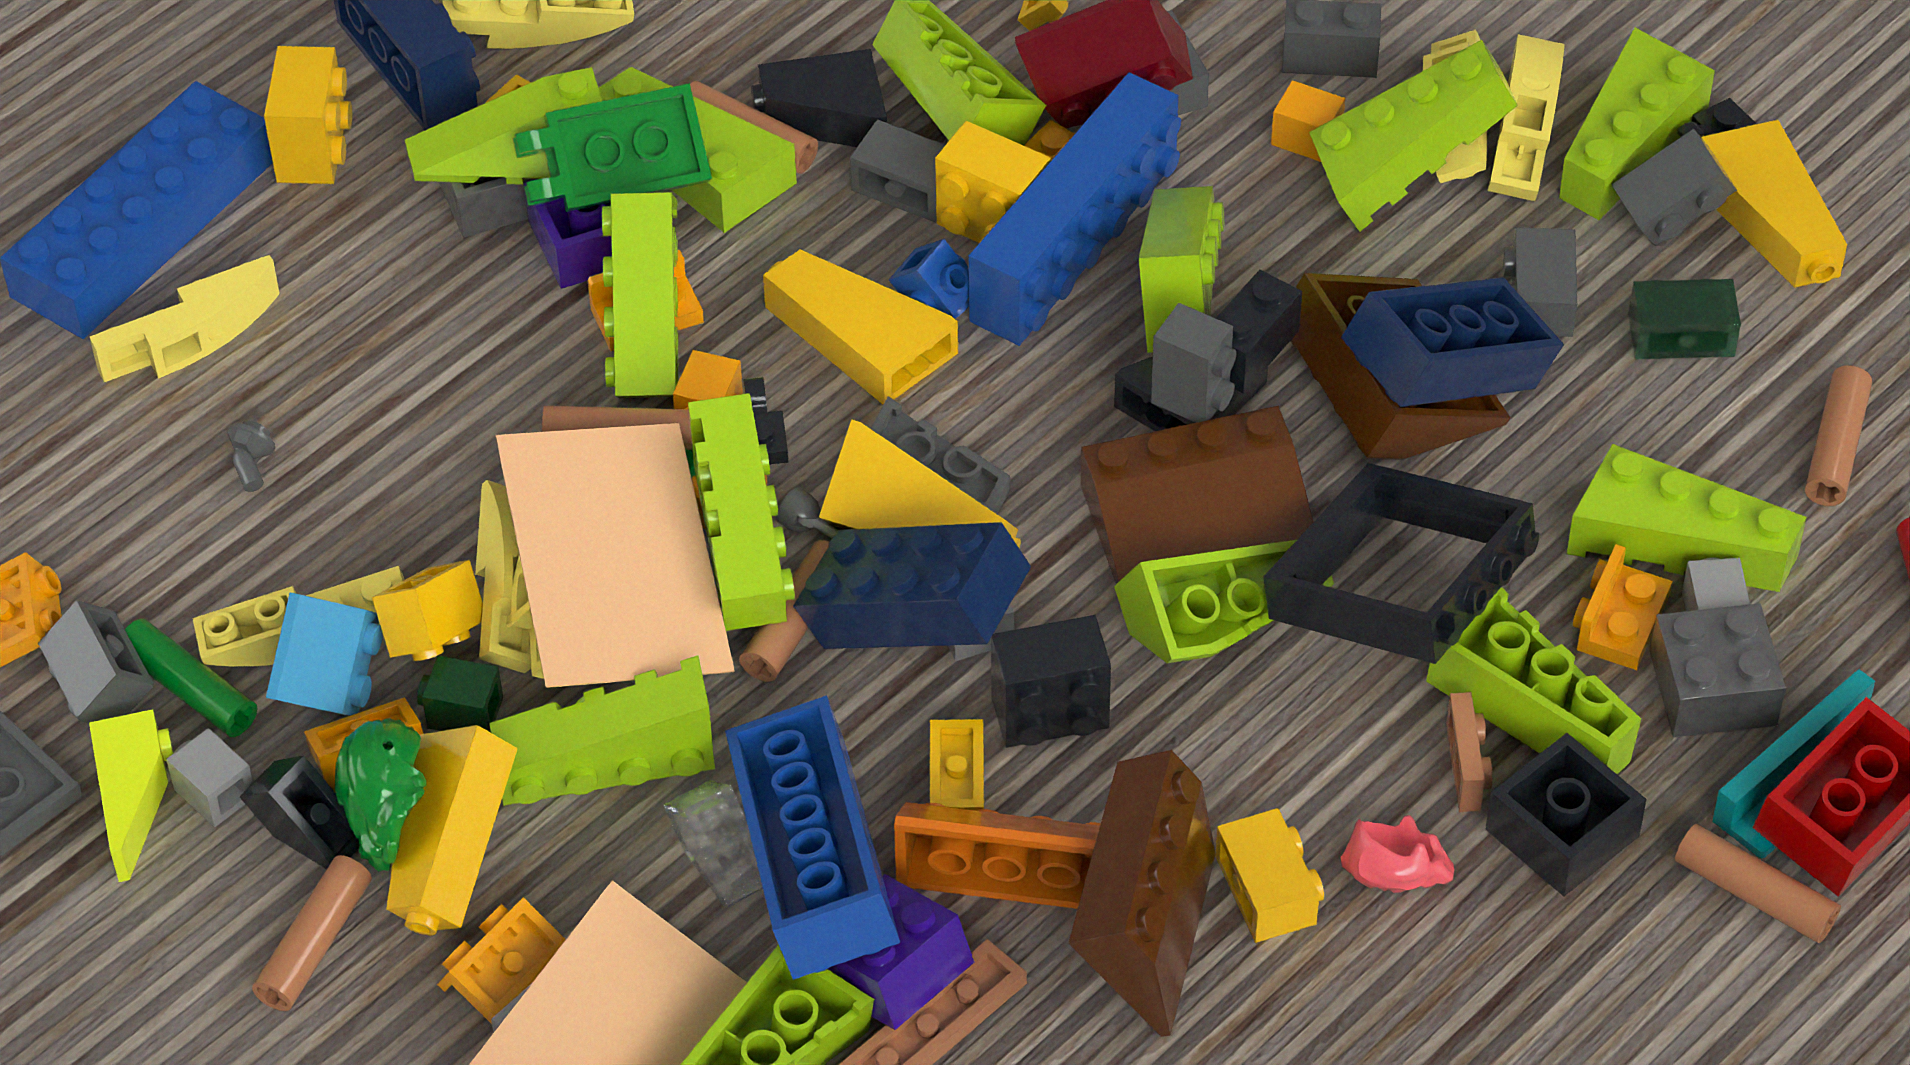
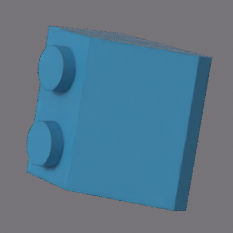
M290 592L266 698L349 716L359 713L360 707L363 708L367 704L371 692L372 681L371 677L367 676L371 656H375L378 653L383 639L377 613Z

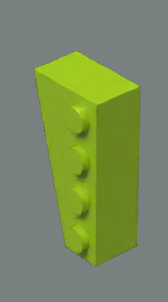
M930 0L894 1L872 45L946 138L950 140L963 123L968 121L1024 146L1046 105Z
M1635 27L1564 158L1559 198L1593 218L1600 220L1620 200L1612 184L1681 138L1677 134V129L1691 122L1693 115L1709 107L1715 70Z
M1480 40L1309 133L1338 203L1359 232H1361L1373 222L1370 216L1388 201L1392 206L1408 194L1405 188L1427 170L1431 174L1436 172L1447 163L1445 158L1449 152L1461 143L1465 145L1472 143L1518 105L1502 70L1483 40Z
M629 67L600 86L599 91L602 101L673 86L633 67ZM693 96L712 180L707 183L678 188L672 191L725 233L797 184L794 143Z
M1213 186L1154 189L1139 254L1147 353H1153L1154 335L1178 303L1210 316L1215 266H1218L1221 232H1224L1225 227L1223 202L1214 203Z
M672 192L611 194V206H602L603 236H612V256L603 257L604 287H613V307L604 308L605 337H614V357H606L605 379L606 387H615V396L617 398L673 397V392L679 381L678 327H675V317L678 316L677 278L674 277V267H676L678 261V240L676 239V228L673 227V218H678L677 200Z
M750 393L688 402L694 469L725 630L729 631L787 622L786 601L795 599L791 569H781L779 558L787 557L782 526H773L772 516H778L777 498L774 485L766 486L764 475H770L766 444L759 445Z
M1612 444L1572 516L1567 554L1585 557L1586 551L1611 555L1617 544L1626 547L1624 565L1632 566L1633 560L1664 565V572L1684 575L1688 561L1706 558H1740L1746 586L1780 592L1799 555L1807 517Z
M1501 587L1488 602L1484 612L1476 616L1463 631L1459 641L1451 646L1436 664H1429L1426 682L1450 696V693L1471 692L1475 713H1483L1486 720L1539 753L1568 733L1618 774L1631 761L1641 718L1597 676H1586L1574 664L1575 656L1563 644L1555 647L1538 631L1540 623L1526 610L1519 613L1507 601L1509 594Z
M699 656L681 660L682 670L658 677L655 669L635 675L636 685L611 693H606L603 686L583 692L584 696L574 705L565 708L553 702L489 723L492 734L518 748L503 793V806L516 803L531 804L541 799L568 794L583 795L597 789L620 785L635 786L649 780L678 775L692 776L701 771L715 769L710 710Z
M778 944L680 1065H825L869 1032L874 999L828 969L793 980Z

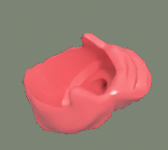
M1410 815L1404 816L1397 826L1369 821L1363 822L1359 819L1355 823L1346 850L1340 857L1342 867L1352 874L1358 882L1369 888L1378 887L1383 891L1390 890L1393 893H1401L1420 886L1429 888L1436 884H1447L1454 877V864L1446 854L1437 836L1420 832L1413 817Z

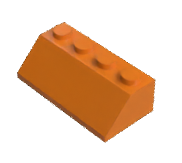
M905 802L896 814L894 821L896 880L913 889L1078 909L1101 823L1090 822L1081 824L1057 821L1046 816L1024 817L1000 814L990 809L975 811L950 808L939 803L918 804Z

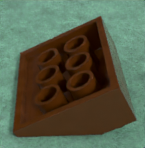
M1304 273L1295 287L1302 291L1299 332L1291 340V343L1298 349L1310 368L1312 376L1319 382L1333 404L1335 412L1342 418L1355 438L1358 448L1367 458L1407 459L1493 430L1508 423L1511 417L1495 394L1400 407L1398 403L1387 396L1380 382L1367 368L1356 360L1354 352L1341 339V336L1369 292L1420 287L1422 285L1418 279Z
M1279 406L1081 447V488L1116 584L1140 562L1297 540L1314 522L1295 447Z
M1172 750L1117 762L1068 943L1161 1037L1170 1036L1216 856L1202 782Z

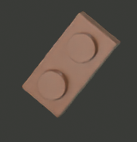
M1471 692L1450 693L1446 727L1459 812L1481 811L1483 790L1492 789L1490 757H1481L1480 745H1485L1486 741L1483 713L1474 712Z

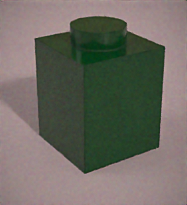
M438 655L431 674L423 675L417 694L418 705L424 707L427 729L445 731L478 725L491 733L489 723L496 720L503 701L499 667Z

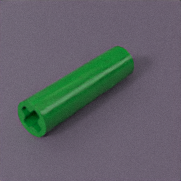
M137 619L125 628L144 667L153 679L229 737H237L251 726L258 710L257 704L146 619Z

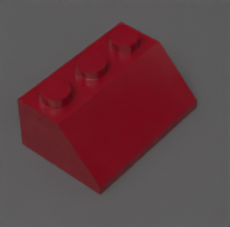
M1106 0L1015 37L1016 47L1039 99L1046 105L1045 110L1060 126L1066 129L1083 125L1129 72L1169 91L1175 86L1193 79L1185 32L1158 0Z

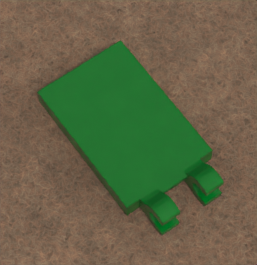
M690 83L547 112L544 115L547 128L517 133L515 138H513L517 158L545 152L550 172V178L526 182L527 186H524L528 206L563 198L566 212L611 203V194L659 193L707 183L712 180Z

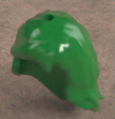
M391 718L365 722L346 737L337 757L335 771L337 801L340 805L344 806L348 823L356 838L359 839L360 857L368 860L369 864L378 872L390 871L391 864L395 862L404 821L415 804L424 795L425 790L423 788L427 782L423 773L413 767L421 745L420 735L413 727L405 726L401 720H393Z

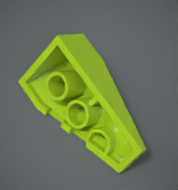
M592 67L542 77L405 139V146L414 180L474 183L480 177H506L507 184L523 185L524 178H550L545 152L517 158L513 138H515L517 133L547 128L544 118L547 112L601 102L602 98Z
M1297 540L1140 562L1114 586L1129 635L1166 663L1212 657L1274 621L1269 619L1263 576ZM1332 575L1324 582V586L1332 587L1334 585Z

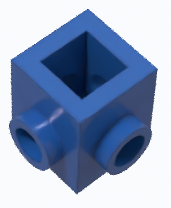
M945 239L915 248L889 278L890 283L899 293L951 315L954 319L969 307L968 265L961 256L954 252Z

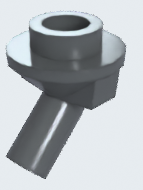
M245 420L242 424L232 423L227 433L234 448V466L244 490L247 492L257 491L264 484L257 468V463L261 457L271 455L274 452L275 443L270 438L269 430L257 422Z

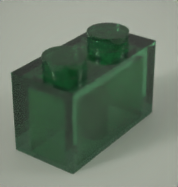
M1733 279L1633 281L1628 317L1635 359L1735 357L1741 321Z

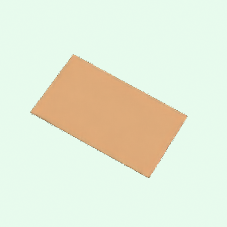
M679 423L496 435L546 688L634 681L635 675L654 669L658 677L682 670L680 661L697 655L699 656L702 675L735 672Z
M612 880L469 1065H680L747 982Z

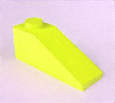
M153 709L89 722L109 847L119 882L130 880L168 785L165 761L174 754L169 729L158 730Z

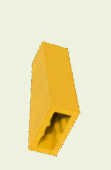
M1773 120L1701 137L1737 189L1716 210L1794 288L1813 283H1825L1831 279L1841 277L1847 243L1780 121Z
M801 249L784 261L776 262L768 272L763 274L765 308L883 405L888 396L893 400L958 354V321L951 315Z
M851 420L819 515L820 519L832 526L845 530L1002 522L1020 549L1021 540L1016 538L1018 532L1016 527L861 422Z
M478 725L420 734L421 745L413 767L423 773L427 782L423 788L425 790L424 795L406 817L401 830L397 857L392 864L386 910L406 920L405 927L419 934L433 936L436 935L438 930L461 928L518 749Z

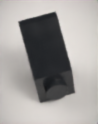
M304 755L275 760L240 796L241 800L273 837L325 869L329 867L334 857L341 855L351 858L359 849V839L356 838L348 823L344 806L338 803L335 791Z

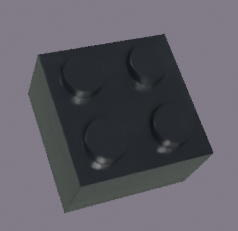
M1096 615L992 635L991 698L1006 748L1019 745L1033 746L1045 740L1071 735L1085 736L1097 730L1109 728L1111 663Z
M1566 733L1491 791L1485 830L1565 897L1640 836L1647 799L1571 735Z

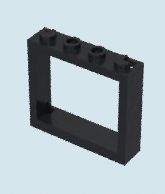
M1367 463L1263 576L1269 619L1436 664L1445 652L1459 641L1461 634L1475 617L1484 612L1488 602L1499 589L1509 583L1513 573L1523 561L1535 552L1539 541V533L1535 532L1533 503ZM1382 518L1486 543L1427 613L1323 585Z

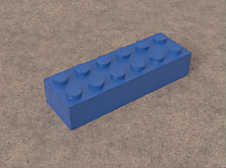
M1130 72L1122 79L970 253L969 322L1018 346L1022 344L1032 331L1037 332L1041 329L1050 309L1059 299L1064 300L1069 296L1076 279L1084 269H1091L1096 264L1102 248L1112 237L1117 238L1120 236L1130 215L1137 207H1144L1151 198L1154 187L1163 177H1169L1176 169L1180 158V152L1177 151V134L1181 126V118L1178 117L1179 95Z
M197 81L193 82L0 257L10 298L81 339H85L273 163L264 117Z
M827 695L725 730L772 929L793 980L811 973L822 972L829 967L866 954L877 953L884 948L900 943L847 747Z

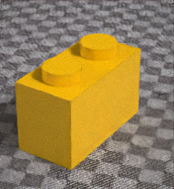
M470 560L426 568L372 597L390 658L411 654L413 661H421L435 657L444 652L442 646L455 644L470 638L469 629L482 623L483 602Z
M1279 808L1217 826L1215 857L1255 943L1316 925L1319 901L1324 900L1323 885L1315 869L1308 870L1302 858L1304 851L1300 835L1294 826L1287 827Z

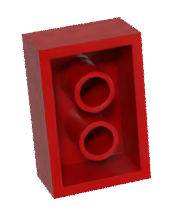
M1865 697L1767 796L1753 825V829L1839 897L1910 823V731L1873 701Z

